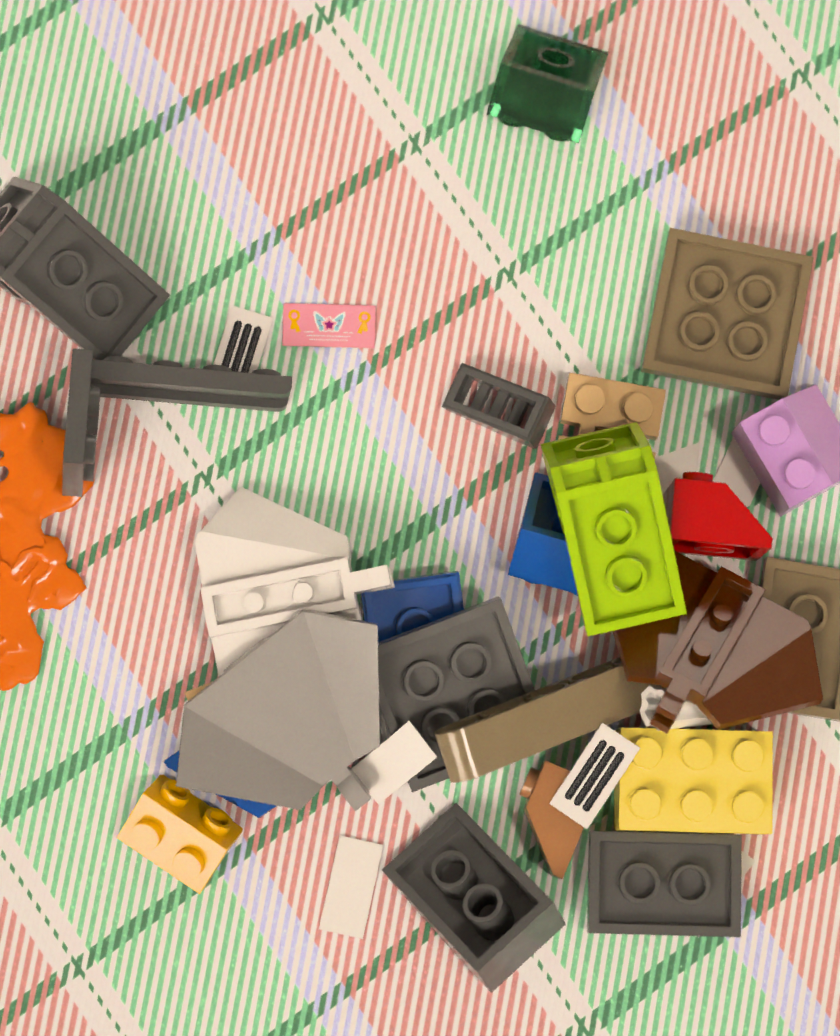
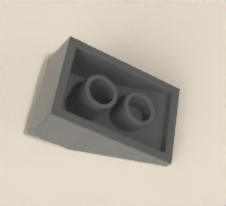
M457 803L382 869L389 880L491 993L566 925L554 902Z

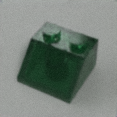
M518 24L501 61L487 115L496 117L500 122L511 127L525 126L544 132L548 138L555 141L579 143L609 52Z

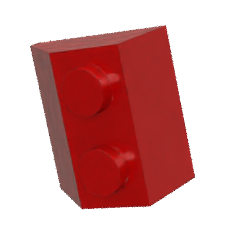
M684 472L682 479L675 478L664 492L663 500L674 550L678 553L757 561L772 548L773 538L726 483L713 482L712 474Z

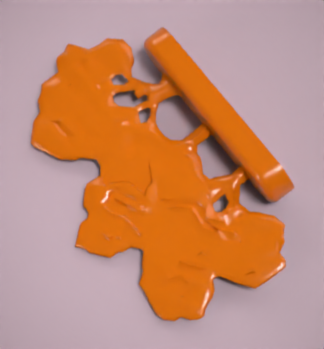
M28 402L15 414L0 413V450L4 452V457L0 458V467L5 466L8 468L6 479L0 481V690L2 691L12 689L19 683L27 684L33 681L39 674L44 641L37 633L31 614L39 608L62 610L87 589L77 571L67 567L68 554L61 540L58 537L44 535L41 526L42 519L55 512H63L74 507L93 486L95 480L83 482L82 497L62 496L63 454L66 430L49 425L45 410L36 408L32 402Z

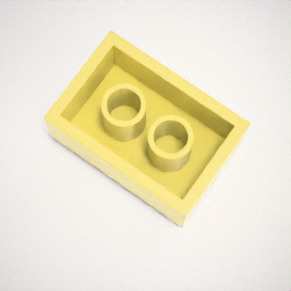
M620 727L615 730L640 747V749L614 788V831L772 834L773 731L670 729L668 734L663 731H658L656 728Z

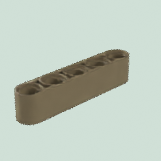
M618 657L448 724L436 730L435 737L451 783L472 780L597 730L602 723L609 725L639 713L642 705L641 693L652 684L628 682L621 659Z

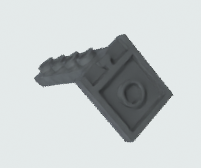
M73 348L63 454L62 496L82 497L83 482L94 480L100 397L281 412L288 404L292 388V377L281 376L279 372L271 369H257L252 373L233 372L229 367L223 365H207L202 369L182 367L180 363L169 360L157 361L153 365L133 363L132 360L121 356H109L103 360H93V350Z

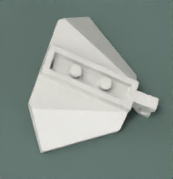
M240 487L194 539L202 582L200 590L208 635L212 638L218 677L224 673L228 666L262 639L266 640L302 610L318 611L363 621L357 594L395 588L392 570L388 565L352 572L349 538L243 487Z

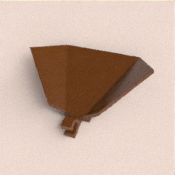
M675 550L674 553L687 614L612 631L627 681L660 685L667 689L649 723L666 734L670 731L686 700L694 703L718 730L818 705L823 700L812 629L808 620L763 597L766 589L722 566L718 572H715Z

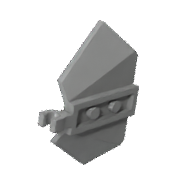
M302 610L266 640L262 639L228 666L221 676L184 704L176 787L301 810L325 784L332 780L355 811L371 800V796L368 794L370 793L369 789L349 765L380 747L378 625L318 611Z

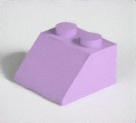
M817 385L778 400L739 422L731 432L780 517L840 484V423Z

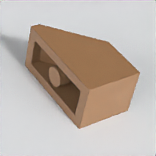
M544 761L540 770L533 767L529 769L519 795L527 798L523 809L549 874L558 879H563L584 827L549 804L570 771L551 762Z

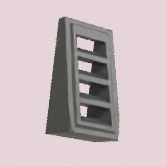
M461 363L442 405L443 409L534 449L538 447L555 410V404L550 397L464 363ZM473 381L481 384L469 407L463 403ZM494 389L498 393L488 414L483 413L482 410L490 392ZM510 397L516 399V403L506 422L501 420V417ZM530 405L533 407V410L523 429L519 426Z

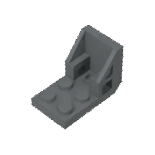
M13 177L0 193V287L17 300L32 306L79 348L93 350V360H103L109 356H122L169 298L170 294L64 199L46 186Z

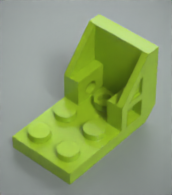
M633 422L542 443L541 449L560 525L565 535L587 637L687 614L656 463L651 445L639 424Z

